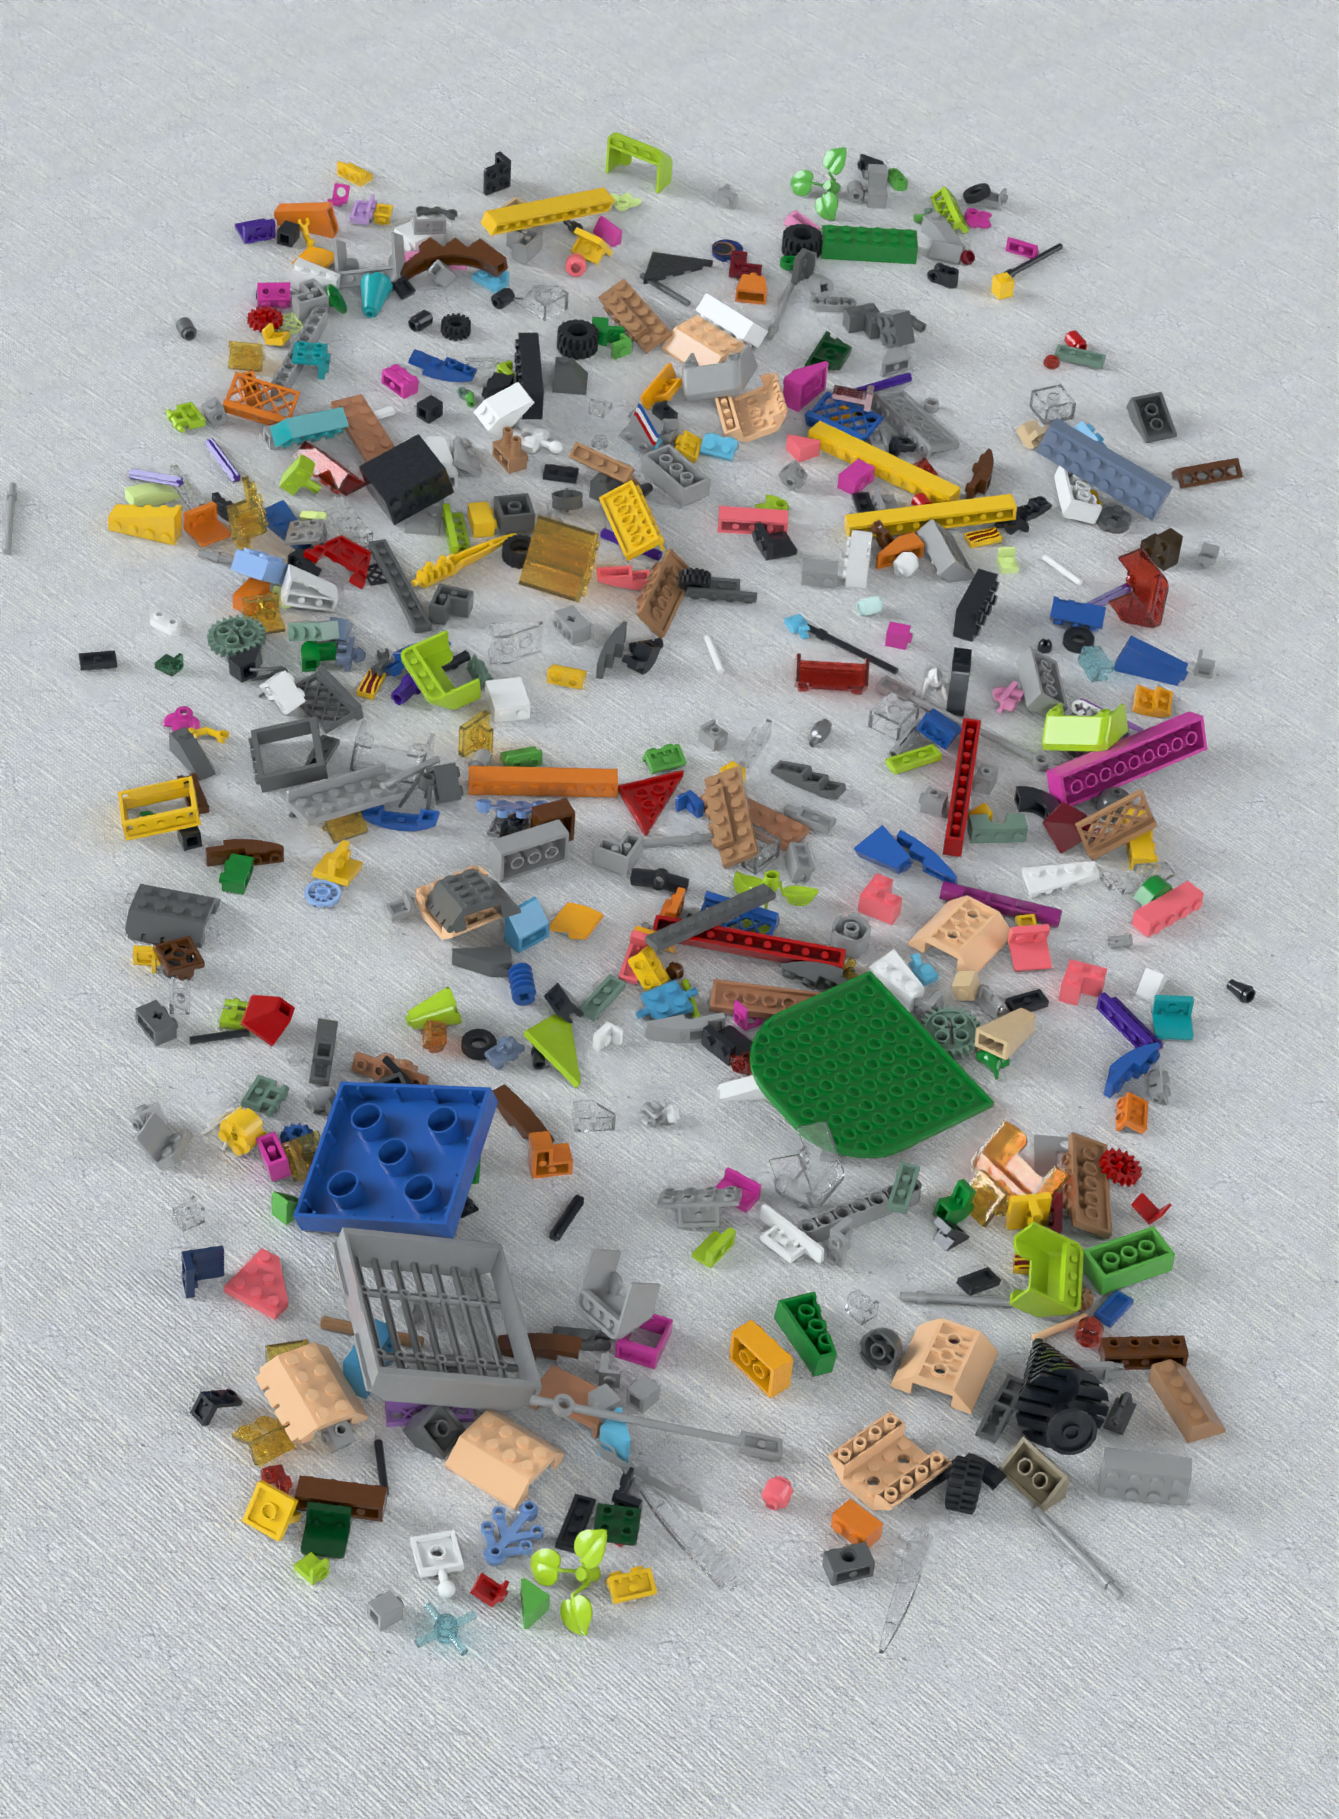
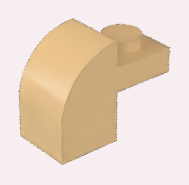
M1037 419L1023 423L1016 429V432L1021 442L1027 448L1033 449L1040 445L1049 425L1040 428Z

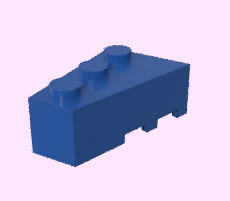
M1054 596L1050 621H1053L1055 625L1063 626L1064 623L1071 624L1070 627L1072 628L1084 626L1088 627L1089 631L1098 632V629L1102 630L1106 607L1079 603L1070 599L1062 600Z

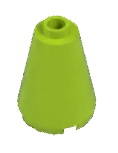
M449 986L408 1010V1015L405 1016L408 1027L412 1026L414 1030L462 1023L457 1003Z

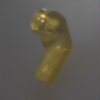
M849 958L844 965V977L849 980L858 976L854 969L857 962L853 958Z

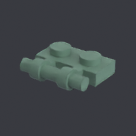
M258 1075L243 1097L241 1107L249 1108L259 1113L262 1108H267L266 1116L272 1117L279 1111L281 1102L286 1100L289 1087L287 1085H282L281 1088L276 1087L277 1080ZM274 1096L275 1098L274 1100L269 1099V1097Z

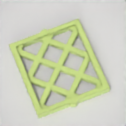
M292 312L283 315V320L288 322H283L285 326L284 328L280 327L282 331L275 330L277 332L289 331L290 335L299 333L303 324Z

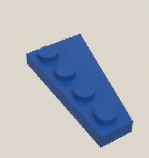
M284 500L256 512V518L284 541L290 522L298 520ZM311 544L290 546L295 550L298 548L305 550L310 548Z

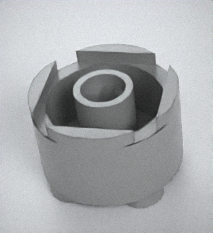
M848 914V917L838 916L832 926L831 947L846 949V957L851 959L860 958V955L864 954L869 947L871 926L868 925V921L857 914Z

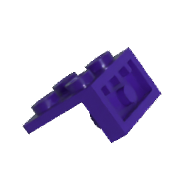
M263 218L235 224V229L244 244L275 238L274 219L265 220Z

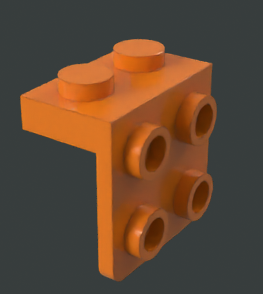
M214 501L183 512V529L201 547L231 536V532L217 519V504Z

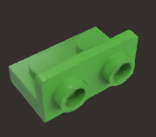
M667 744L660 749H648L642 757V761L647 762L651 775L683 767L687 764L679 744Z
M536 746L500 752V759L504 766H542L543 752L541 749L537 750Z

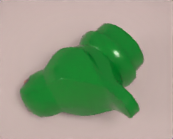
M980 1048L976 1053L977 1061L983 1063L986 1068L994 1073L995 1080L999 1079L1000 1068L1004 1069L1010 1065L1009 1058L1004 1060Z

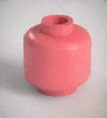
M578 253L568 256L565 263L568 274L577 277L585 272L586 259L584 256Z
M781 1476L768 1479L761 1494L762 1500L766 1503L765 1506L775 1511L786 1508L793 1494L791 1482Z

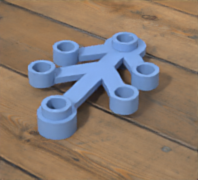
M478 799L476 801V808L479 813H489V809H498V818H508L509 813L516 812V818L525 819L527 814L531 813L533 806L548 802L533 801L532 804L526 801L511 803L506 800H498L497 805H491V800Z
M528 1500L521 1505L520 1514L509 1529L505 1521V1508L502 1506L493 1508L492 1518L496 1521L501 1536L497 1544L493 1536L494 1524L490 1521H484L481 1524V1534L484 1535L488 1546L484 1551V1559L489 1565L499 1566L506 1557L521 1554L529 1555L532 1553L533 1547L532 1542L529 1540H540L543 1538L544 1528L541 1525H534L530 1531L518 1533L526 1521H532L537 1518L538 1506L533 1501ZM520 1542L519 1546L506 1548L510 1543Z

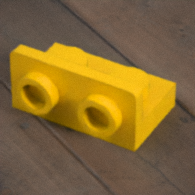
M342 161L337 162L338 176L360 187L373 180V174L351 162L347 164Z
M685 430L682 435L678 434L676 437L674 448L694 464L698 458L703 439Z
M552 664L547 670V683L582 690L587 677L586 670Z
M650 946L645 947L637 955L627 960L645 992L663 985L670 979L656 953Z
M643 1566L631 1568V1572L623 1574L622 1571L610 1573L604 1583L605 1586L609 1587L613 1605L656 1595L657 1589L651 1567L644 1569Z

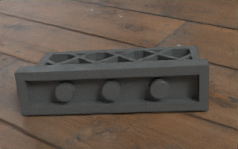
M323 665L316 667L315 674L295 684L297 688L299 687L301 690H304L305 700H314L313 705L303 703L300 707L309 717L316 716L318 726L326 734L354 718L357 721L364 718L361 704ZM315 680L319 682L318 686L310 685ZM307 691H316V694L307 695ZM320 691L329 692L328 696L319 695ZM317 701H326L325 705H316ZM330 701L338 702V706H329ZM315 710H324L322 715L314 714ZM327 711H336L335 716L326 715ZM340 712H348V713H349V714L346 715V716H339V713H340ZM324 720L333 721V723L326 726L324 724Z

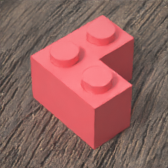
M876 873L860 894L858 912L893 925L900 915L902 897L892 894L893 879Z
M1070 959L1061 984L1058 1001L1077 1006L1081 993L1099 997L1105 985L1108 969Z

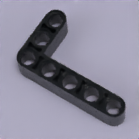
M954 647L946 711L958 716H964L972 649Z

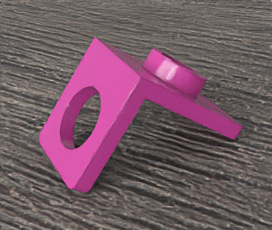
M335 183L333 196L331 199H327V202H332L333 206L339 207L347 204L350 186ZM340 187L344 188L346 192L343 197L337 194V190Z
M738 1000L734 1001V1022L744 1031L763 1023L760 1018L748 1017V1009ZM748 1018L754 1019L755 1022L748 1023Z

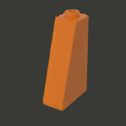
M332 202L280 203L274 211V218L278 226H281L285 220L298 224L299 219L305 225L306 218H308L310 221L308 231L311 234L334 238L339 231Z

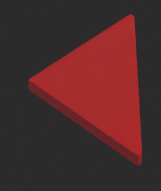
M683 770L618 785L619 795L645 836L649 834L684 777Z

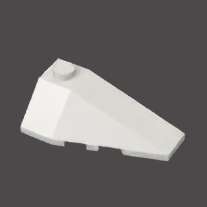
M753 1075L725 1082L718 1086L721 1101L767 1099L757 1086Z

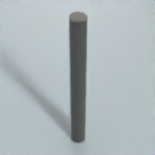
M641 273L640 278L642 280L644 279L645 273ZM648 281L649 284L683 305L690 306L691 301L660 282Z

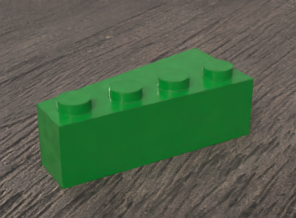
M815 1291L778 1300L774 1315L775 1321L814 1377L832 1372L837 1357L831 1335L828 1334L826 1329V1321L823 1320L820 1304H817Z

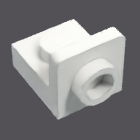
M607 1021L593 1034L592 1048L599 1052L604 1046H608L610 1042L620 1046L623 1041V1030Z

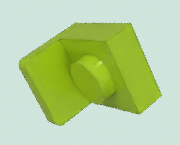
M511 360L497 364V373L514 376L512 371L513 362Z
M310 1552L294 1564V1570L313 1586L328 1576L329 1560L327 1558L320 1560Z

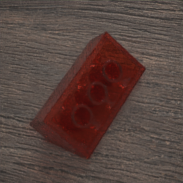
M305 440L293 457L297 459L303 454L314 461L316 464L312 476L315 478L319 477V482L325 486L330 485V490L337 495L342 493L347 496L366 486L364 481L326 452Z

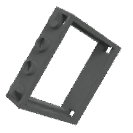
M316 716L251 730L252 738L248 739L250 748L254 749L251 750L252 760L256 761L253 763V769L255 774L258 773V775H255V781L257 785L260 784L262 793L328 779ZM312 734L317 763L264 774L259 745Z

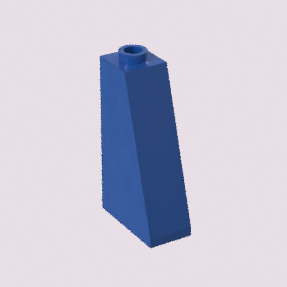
M1131 635L1117 657L1113 670L1178 686L1181 680L1184 681L1187 677L1188 671L1186 669L1188 663Z

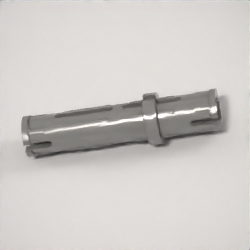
M914 720L913 724L904 730L903 736L889 751L890 757L902 754L908 745L916 740L919 733L916 728L920 720Z

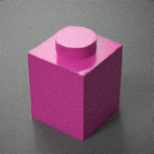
M890 621L886 633L885 646L906 650L907 644L912 642L913 633H910L911 625Z

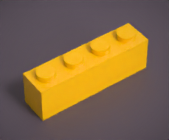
M1129 808L1126 815L1132 816L1135 809ZM1140 810L1138 816L1145 813L1146 811ZM1123 819L1122 824L1128 822L1129 820ZM1153 829L1125 843L1130 872L1153 873L1154 865H1157L1158 856L1154 854L1155 841H1152Z

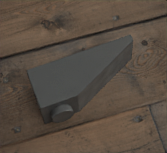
M186 727L169 733L170 751L191 773L197 774L199 781L215 775V770L195 736Z
M511 947L452 948V965L489 977H508V971L512 967Z

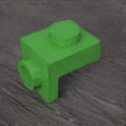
M620 333L619 341L612 343L611 357L615 360L631 354L632 340L624 333Z

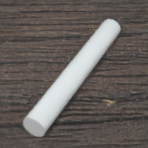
M1045 554L1042 557L1045 562L1076 585L1081 586L1083 584V580L1049 555Z
M707 634L704 636V640L717 672L722 674L725 670L713 640Z

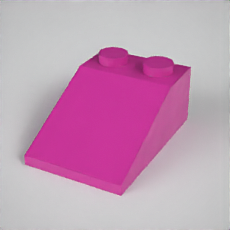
M827 361L793 370L784 377L782 393L788 408L799 412L826 389Z

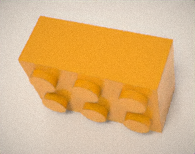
M753 1320L732 1331L729 1359L769 1398L790 1387L793 1358L789 1352L782 1349L777 1341L771 1338Z

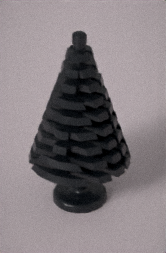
M1036 1338L1032 1342L1031 1349L1033 1350H1030L1016 1410L1019 1412L1016 1413L1018 1426L1026 1427L1030 1430L1022 1431L1030 1441L1045 1448H1052L1053 1451L1059 1454L1075 1455L1082 1453L1091 1447L1097 1436V1428L1100 1429L1105 1422L1102 1416L1107 1417L1109 1407L1102 1403V1400L1109 1402L1108 1393L1103 1387H1100L1099 1384L1102 1383L1093 1374L1081 1368L1076 1362L1060 1353V1351L1047 1342H1044L1043 1339Z

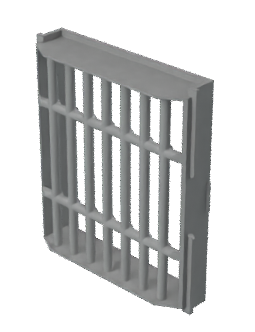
M342 1227L337 1242H332L331 1247L342 1293L346 1298L354 1331L353 1339L366 1391H370L384 1401L484 1410L511 1411L529 1405L539 1406L530 1403L531 1395L539 1396L542 1384L502 1244ZM361 1267L373 1269L377 1289H369L366 1286ZM381 1269L393 1271L398 1291H390L386 1288ZM401 1271L413 1273L418 1293H410L406 1290ZM421 1273L432 1274L438 1295H430L426 1292ZM491 1273L498 1301H491L485 1297L480 1275ZM441 1275L452 1276L457 1297H451L446 1294ZM461 1277L472 1278L477 1299H471L466 1296ZM369 1297L380 1298L393 1353L385 1352L381 1349ZM389 1299L400 1300L414 1355L406 1354L401 1349ZM409 1301L420 1302L434 1356H426L422 1353ZM429 1303L440 1304L454 1358H446L442 1354ZM449 1305L460 1306L474 1360H467L462 1355ZM469 1307L480 1308L495 1362L483 1359ZM489 1309H501L516 1364L506 1363L502 1358ZM385 1361L396 1362L397 1368L386 1367ZM405 1363H415L418 1370L406 1369ZM426 1365H437L438 1372L427 1371ZM446 1366L457 1367L458 1373H447ZM466 1368L477 1369L478 1375L467 1374ZM486 1370L497 1371L499 1377L488 1376ZM506 1372H518L520 1379L508 1378Z

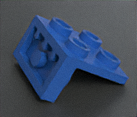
M933 708L929 713L926 712L916 730L946 750L961 732L962 727Z

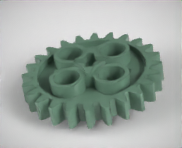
M237 614L233 618L229 615V619L223 617L222 622L216 621L217 625H211L212 629L208 630L207 640L211 651H215V655L220 653L221 657L227 655V659L257 646L262 649V644H265V627H263L262 622L259 623L258 619L253 620V616L246 618V615H243L241 618Z
M946 1005L944 1010L939 1006L937 1012L931 1009V1015L926 1013L925 1019L921 1018V1025L954 1060L955 1056L962 1059L963 1054L970 1056V1051L975 1052L976 1028L980 1027V1021H976V1015L971 1016V1011L964 1013L963 1007L957 1010L955 1005L953 1009H949V1006ZM948 1020H950L951 1023V1036L953 1045H950Z

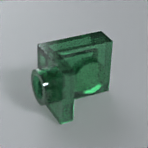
M181 653L175 657L165 654L155 662V669L171 677L180 672L184 667L183 654Z

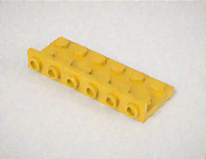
M630 480L599 497L627 561L653 549L657 545H659L662 551L665 550L663 545L665 540L639 484L635 486L634 482Z

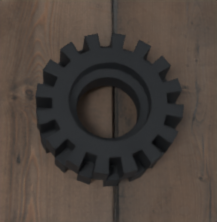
M452 313L451 316L447 314V317L444 316L441 320L442 336L446 339L449 338L451 341L452 339H455V341L457 339H460V341L463 338L467 339V336L469 337L471 333V320H469L468 316L465 317L464 314L460 316V313H457V315Z
M699 568L681 570L679 587L684 589V591H687V587L711 588V573L707 570L704 571V569L699 570Z

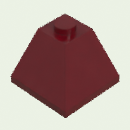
M1062 802L1042 822L1060 853L1082 842L1075 823L1086 818L1087 815ZM1091 824L1081 827L1082 830L1088 831Z

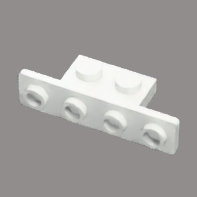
M766 1204L761 1206L760 1220L771 1228L761 1235L760 1241L789 1263H792L804 1253L819 1264L823 1262L824 1248L820 1243L815 1242L805 1232L799 1230L789 1220L779 1215L773 1208Z

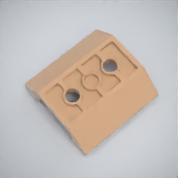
M966 895L948 901L911 938L908 945L923 953L932 945L958 959L957 971L976 970V973H978L1008 942L1007 937L1010 928L999 911Z
M943 1318L935 1319L918 1325L890 1387L911 1394L914 1385L918 1384L953 1396L951 1408L971 1414L998 1356V1351L981 1331ZM956 1340L958 1343L952 1344L949 1341ZM939 1369L943 1370L945 1373L939 1374L935 1371Z
M891 1411L829 1454V1459L842 1485L872 1510L893 1509L952 1465V1462L937 1449L930 1455H927L904 1435L905 1423ZM905 1459L909 1463H900L898 1460ZM875 1481L878 1485H870L868 1482Z

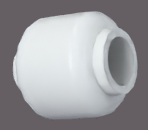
M902 552L893 561L894 572L899 577H910L919 566L918 558L912 552Z

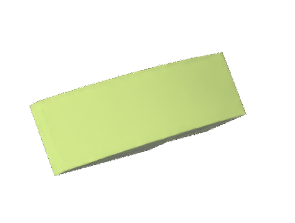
M145 483L125 488V499L130 505H137L138 507L145 504L155 507L180 498V495L172 486L165 484Z

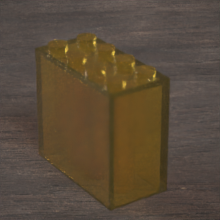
M538 515L518 584L579 603L581 596L585 597L586 586H588L592 576L591 573L598 553L595 551H598L600 541H597L599 534Z

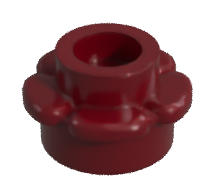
M964 250L961 253L960 259L965 265H971L975 260V255L971 250Z

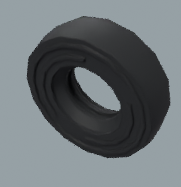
M987 183L976 184L964 191L963 198L968 204L977 203L989 197L991 189Z
M1070 628L1063 635L1064 647L1073 653H1087L1094 646V635L1085 628ZM1079 638L1084 640L1085 642L1079 643L1073 641L1072 639Z
M472 1029L464 1034L461 1041L463 1053L473 1060L487 1059L485 1052L497 1045L495 1035L485 1029ZM483 1041L486 1043V1046L476 1048L472 1046V1042Z

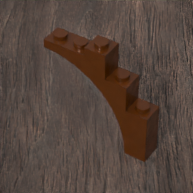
M430 237L418 246L419 253L404 263L400 276H405L409 280L415 275L428 270L437 259L447 266L457 265L478 268L496 278L508 269L506 257L481 238L467 247L456 238L442 246Z

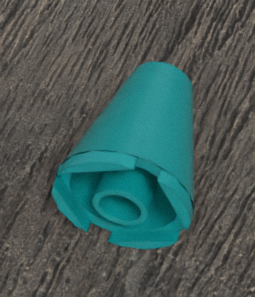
M366 273L360 281L362 312L369 318L376 317L379 314L393 288V283L391 284L390 282L391 279L383 273Z

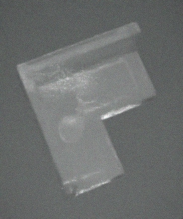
M753 823L759 853L754 858L742 862L741 867L756 875L779 857L781 840Z

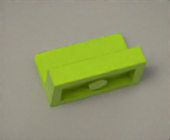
M728 1227L723 1234L713 1231L697 1247L691 1257L712 1268L735 1244L736 1230Z

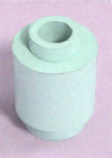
M876 595L860 599L856 603V608L860 616H868L881 613L884 604L883 600Z

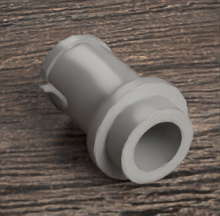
M1125 933L1120 936H1108V941H1116L1115 943H1108L1109 948H1129V946L1133 945L1131 934Z

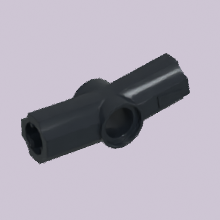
M632 868L630 876L631 885L652 887L657 891L664 889L674 893L680 887L686 889L685 894L690 880L671 874L664 868L656 870ZM656 877H661L664 882L658 881Z

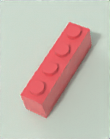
M719 506L718 532L752 534L755 523L761 522L768 534L782 531L787 533L788 510Z
M1186 881L1134 911L1132 926L1146 937L1157 934L1177 920L1185 918L1193 911L1199 910L1203 904L1204 893L1191 882Z

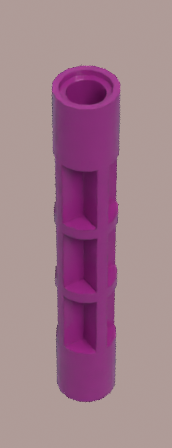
M943 881L939 899L950 901L968 895L1003 915L1016 917L1034 914L1037 923L1049 924V926L1058 928L1060 923L1061 909Z

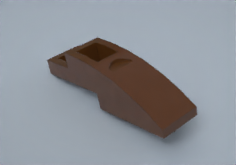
M989 448L984 454H981L979 461L973 465L972 472H974L972 481L968 482L965 487V492H967L966 499H973L978 493L985 495L990 486L994 458L992 450Z
M229 839L223 840V845L206 847L207 867L224 865L225 860H229L231 854L254 857V866L284 862L283 845L263 840Z

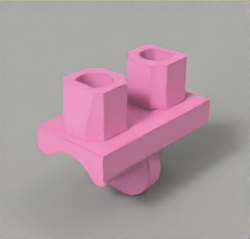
M1013 681L1007 689L1005 687H996L993 690L994 700L1000 703L997 712L1001 714L1005 709L1013 712L1016 709L1017 701L1021 703L1024 699L1023 690L1018 689V682Z

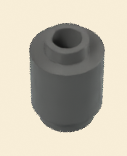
M187 317L177 321L176 328L181 337L187 341L193 340L196 337L197 330L192 321Z

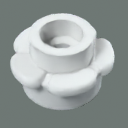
M671 1104V1107L665 1108L669 1123L675 1122L677 1124V1120L680 1119L678 1107L674 1108L673 1104Z

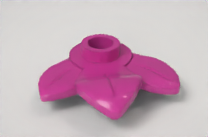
M969 208L965 212L966 223L971 228L979 226L986 229L991 227V223L988 220L992 216L991 213L978 211L975 208Z
M181 706L175 710V713L168 714L165 717L163 726L172 727V731L183 727L187 729L195 728L196 730L200 729V722L193 716L191 708Z

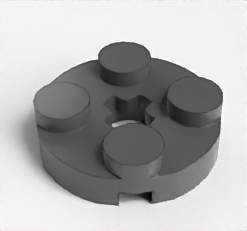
M1115 505L1114 507L1101 510L1097 518V525L1106 532L1108 529L1112 530L1114 534H1120L1129 529L1132 518L1128 512L1123 510L1122 506Z

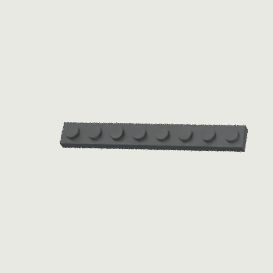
M386 539L370 541L369 549L414 633L432 631V624Z
M763 883L647 935L645 943L658 953L775 900L776 893Z

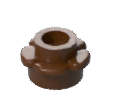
M671 962L666 968V972L671 980H680L684 975V969L679 963Z

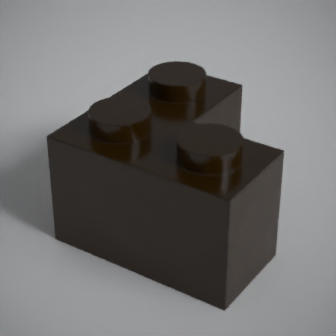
M1172 528L1160 534L1154 533L1141 540L1139 554L1165 571L1178 564L1183 536Z

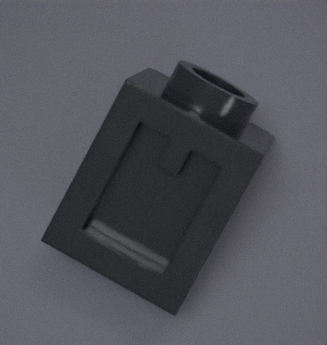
M405 276L393 282L392 291L395 290L402 300L414 295L416 292Z
M892 436L888 452L898 457L900 452H914L917 446L909 437Z

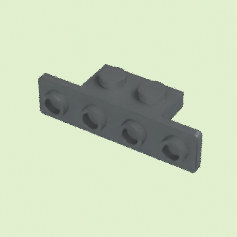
M711 577V588L687 587L686 597L694 600L704 598L710 601H741L751 604L756 603L757 592L740 591L741 579Z

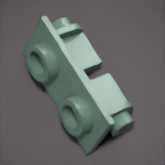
M474 654L468 663L467 670L473 680L477 678L480 680V688L482 690L483 686H485V681L494 679L488 674L484 661L479 660Z

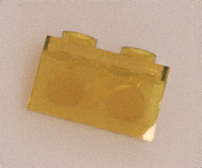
M360 811L325 821L322 827L323 832L328 831L333 844L365 834L369 830Z

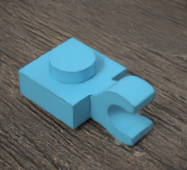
M801 614L785 618L784 624L792 633L798 632L802 639L809 638L807 631L810 630V627L807 625L809 623Z
M918 953L910 955L913 961L909 962V966L923 986L938 981L939 974L929 963L923 964Z

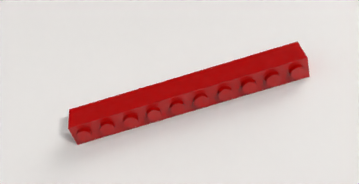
M963 718L942 855L961 857L981 720Z
M656 915L652 930H661L683 919ZM715 926L678 943L780 963L818 962L843 970L846 961V949L722 926Z

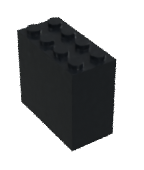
M419 434L359 466L367 490L393 525L402 522L454 493L446 468Z

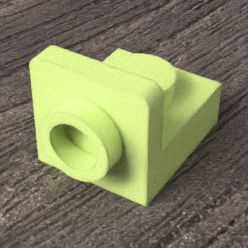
M312 510L308 512L301 511L300 514L302 521L312 519H324L325 521L327 517L326 512Z
M1014 546L998 548L996 561L1001 574L1018 573L1019 571Z

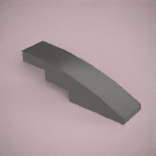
M626 621L614 630L602 648L597 662L596 678L603 679L605 668H613L614 658H622L627 633Z
M780 760L771 769L772 774L784 781L820 796L837 800L846 791L845 783L829 781L828 774L813 772L810 765Z
M1010 1374L1007 1375L1003 1386L999 1388L994 1400L992 1399L975 1436L996 1443L1016 1409L1023 1382L1022 1379Z

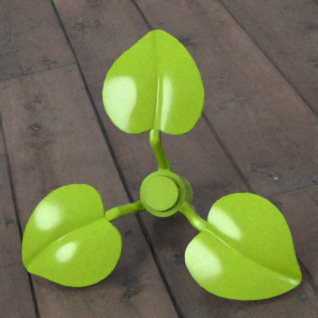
M775 870L766 871L763 880L736 871L733 880L734 889L738 894L764 883L774 892L779 888L782 896L787 897V902L795 906L808 905L819 891L816 888L797 885L787 886L783 889L782 881H779L780 874ZM768 903L764 905V909H768ZM744 920L745 928L753 925L750 920ZM763 925L758 927L760 934L769 932L770 926Z
M606 1529L584 1530L577 1535L574 1550L576 1555L581 1558L580 1563L583 1564L577 1569L559 1568L561 1556L553 1549L538 1550L530 1559L533 1576L542 1586L555 1584L559 1577L558 1572L575 1573L576 1579L584 1583L571 1594V1599L564 1600L560 1607V1615L564 1625L570 1631L582 1636L588 1635L589 1625L592 1620V1605L587 1597L577 1594L586 1587H590L591 1582H597L601 1577V1570L598 1565L601 1563L606 1549Z

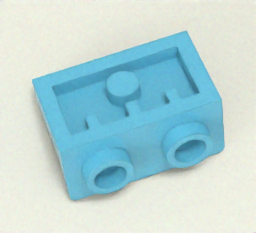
M479 270L472 274V280L497 293L509 286V272L505 270L496 278L486 271Z

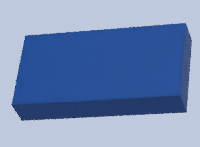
M1116 1289L1094 1312L1093 1318L1111 1328L1133 1305L1134 1299Z

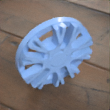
M316 880L305 888V899L309 901L310 905H316V908H322V906L333 907L334 903L337 904L341 897L340 887L330 881Z

